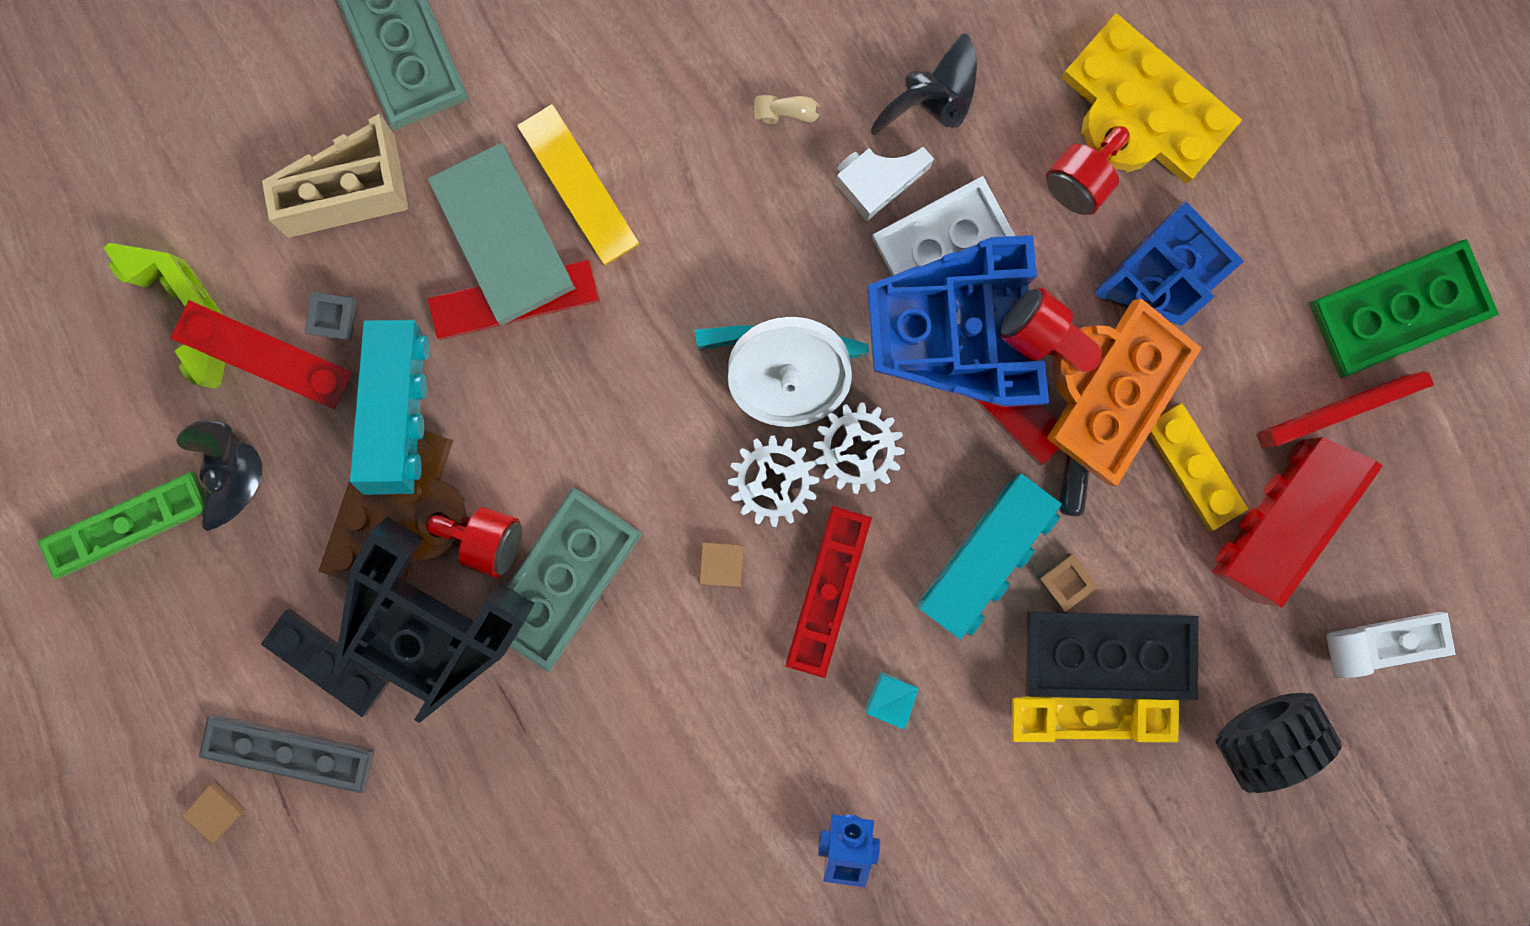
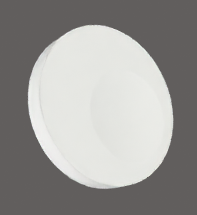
M799 317L776 318L753 327L737 341L730 354L728 363L729 389L738 406L751 417L775 426H801L826 417L843 402L848 394L852 380L850 356L842 339L827 326Z

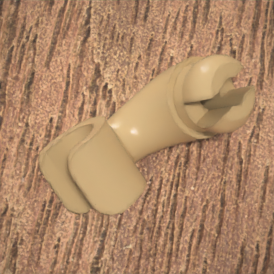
M772 95L756 96L754 101V117L757 120L763 119V122L766 124L777 123L779 115L811 123L818 119L820 114L816 113V109L820 108V105L807 96L779 99Z

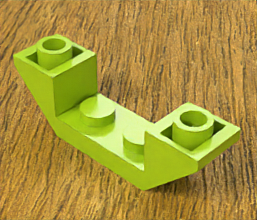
M108 243L103 247L112 260L108 263L109 268L123 283L128 282L146 288L159 279L166 291L174 298L178 297L184 306H186L188 300H191L223 315L186 260L165 252ZM182 345L174 351L182 362L179 365V369L190 383L213 389L221 385L225 362L186 345Z

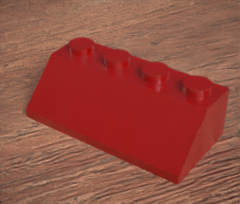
M1324 437L1306 439V441L1301 440L1294 446L1287 458L1290 461L1289 465L1282 474L1275 475L1268 482L1263 491L1266 495L1258 508H1252L1243 517L1239 528L1242 529L1233 543H1226L1215 558V562L1218 564L1211 573L1252 602L1280 608L1285 605L1383 467L1376 460Z

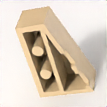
M380 114L368 119L369 125L347 137L345 134H342L333 140L334 145L312 157L308 154L262 181L268 219L286 237L290 238L409 210L395 134Z

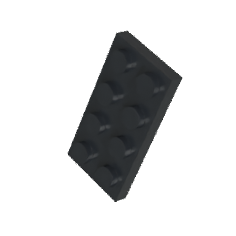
M1027 611L1026 695L1029 697L1198 700L1199 616L1194 614Z

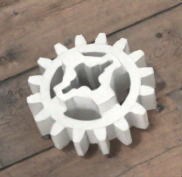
M860 403L857 412L852 413L846 404L842 406L843 416L841 418H838L833 413L827 415L831 423L830 428L825 426L818 427L817 431L824 436V441L814 442L813 448L823 450V456L816 459L815 463L816 465H827L828 469L822 477L828 479L835 475L838 478L836 482L837 489L841 490L847 482L851 483L853 494H858L861 484H865L869 492L875 491L874 480L879 479L884 484H888L890 479L886 471L888 469L899 471L900 466L893 461L894 456L904 454L905 449L895 447L894 441L900 439L903 435L902 432L891 433L889 427L895 421L893 417L886 419L884 422L879 419L881 408L877 407L871 414L866 413L865 403ZM858 421H865L874 425L881 433L871 435L863 431ZM843 426L845 438L841 446L830 450L834 433L839 427ZM853 437H858L860 443H871L874 441L877 443L864 452V460H859L856 454L840 455L841 452L846 451L847 448L853 445ZM886 447L884 461L874 471L872 460L877 450ZM845 461L855 466L859 477L844 473L836 466V463Z
M770 436L769 446L764 447L758 439L753 440L755 451L750 453L742 448L740 453L745 459L742 464L732 463L730 466L739 472L738 478L728 480L729 485L738 486L739 492L735 493L731 499L732 501L743 499L746 504L740 513L745 515L751 510L755 511V523L760 524L764 516L770 517L772 527H777L779 516H784L789 523H793L792 512L795 509L803 514L808 512L802 503L804 499H816V495L808 490L809 485L819 483V478L809 476L808 471L816 463L815 461L803 462L801 458L806 452L804 447L796 452L790 450L792 439L788 438L783 446H777L775 436ZM770 453L785 455L794 461L795 464L788 467L775 464ZM756 460L760 468L756 481L745 485L747 470L752 462ZM764 463H768L770 470L773 469L776 475L783 473L785 476V481L780 484L782 490L780 493L783 500H779L777 493L774 494L771 488L764 490L761 482L767 479L765 473L767 470ZM802 478L801 490L797 498L791 503L787 494L792 481ZM759 495L772 498L777 509L763 508L757 505L752 498Z

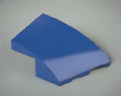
M1185 200L1115 268L1095 290V294L1101 299H1109L1129 306L1132 300L1143 299L1169 322L1182 326L1214 298L1212 289L1239 267L1244 260Z

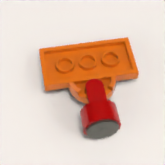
M1044 288L1032 289L1020 297L1005 316L1001 325V338L1030 361L1040 360L1048 353L1053 357V378L1058 392L1068 402V405L1047 439L1108 486H1118L1200 352L1201 347L1143 299L1132 300L1115 329L1110 326L1099 325L1079 329L1071 323L1073 319L1072 310Z

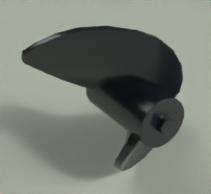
M963 33L956 39L933 73L913 71L906 76L905 84L908 90L898 96L879 114L871 128L872 135L880 132L917 104L945 127L958 128L962 124L971 105L977 72L976 53L968 34Z
M212 420L197 421L186 426L178 434L176 442L184 450L203 452L199 477L207 489L204 502L202 527L204 530L209 531L229 522L249 503L262 476V461L258 452L252 446L239 443L238 437L232 433V429L228 424Z

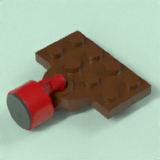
M424 430L423 438L417 441V454L421 458V477L419 480H415L414 494L363 495L349 480L319 572L348 582L350 568L369 534L388 516L424 538L413 559H438L447 556L448 552L459 546V563L461 566L498 578L509 570L517 555L522 538V525L518 518L484 506L480 507L472 517L467 516L464 501L466 500L455 487L440 480L453 440ZM413 559L401 577L404 581L407 579Z

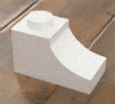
M924 147L910 155L898 158H885L875 155L870 148L860 156L857 152H854L837 167L840 173L837 175L835 185L863 218L869 221L928 171L934 158Z

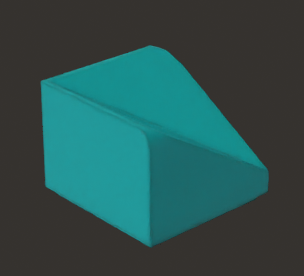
M880 671L864 710L866 714L905 730L919 687Z

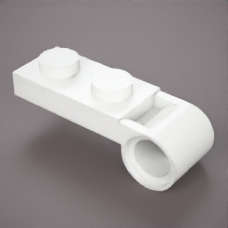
M1435 612L1358 626L1326 634L1333 674L1336 678L1361 677L1374 673V669L1456 655L1448 613Z

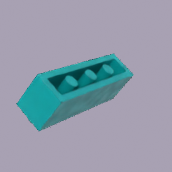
M415 320L364 321L350 475V483L363 495L414 494L415 480H419L421 477V458L417 454V441L422 439L424 435V419L422 414L419 413L420 399H425L427 395V381L422 371L423 360H428L430 344L428 336L422 333Z
M1022 473L1014 474L916 604V607L960 640L965 633L968 636L973 635L985 618L981 612L989 601L992 600L996 603L1008 589L1010 583L1006 579L1015 567L1023 568L1034 554L1035 549L1031 545L1040 533L1046 536L1057 524L1060 515L1056 512L1062 503Z

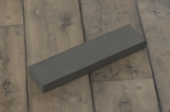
M213 714L207 718L199 758L362 793L366 790L375 750Z

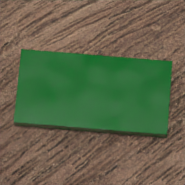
M1467 238L1308 302L1340 378L1350 376L1499 315Z

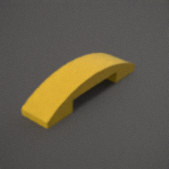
M551 104L519 124L518 128L604 266L638 246L639 242L554 106Z
M1029 696L1012 698L1011 741L1055 742V739H1132L1136 742H1178L1179 700Z

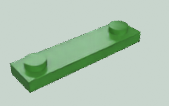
M189 472L42 538L37 543L53 579H60L202 515L206 494L196 472Z

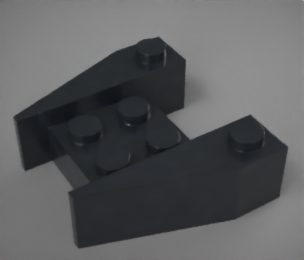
M387 516L371 531L350 568L333 674L339 677L352 660L423 700L424 704L414 719L420 723L505 655L535 603L498 582L473 621L407 583L401 577L424 538Z

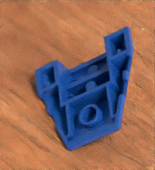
M1033 235L991 237L956 253L952 252L920 267H913L868 285L867 294L874 372L1004 407L1048 404L1045 361L1028 360L1001 338V325L1005 316L1016 301L1029 291L1028 285L1037 277Z

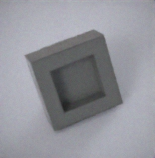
M311 292L305 334L351 341L357 300L351 297Z

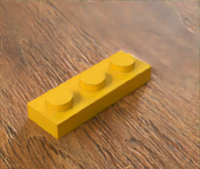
M1183 403L1176 404L1163 412L1149 433V437L1207 530L1214 531L1248 510V507Z

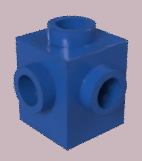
M832 814L828 831L821 830L818 844V856L825 857L823 882L866 887L871 866L878 863L880 853V838H873L874 820L861 819L856 815L840 816Z

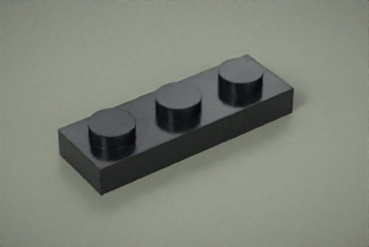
M291 609L284 611L261 643L263 647L361 717L368 714L390 683V681L353 660L339 677L333 674L338 643Z

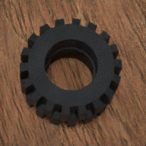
M1305 692L1280 695L1250 707L1229 721L1215 739L1241 789L1248 793L1272 792L1298 784L1324 769L1336 758L1342 749L1341 740L1314 694Z

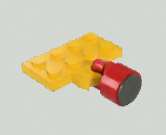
M1115 13L1060 77L1092 105L1083 119L1081 136L1085 137L1087 146L1072 144L1066 149L1046 173L1047 187L1054 198L1067 209L1081 215H1092L1119 185V177L1115 169L1125 170V173L1141 169L1152 159L1156 158L1187 184L1196 176L1242 119Z

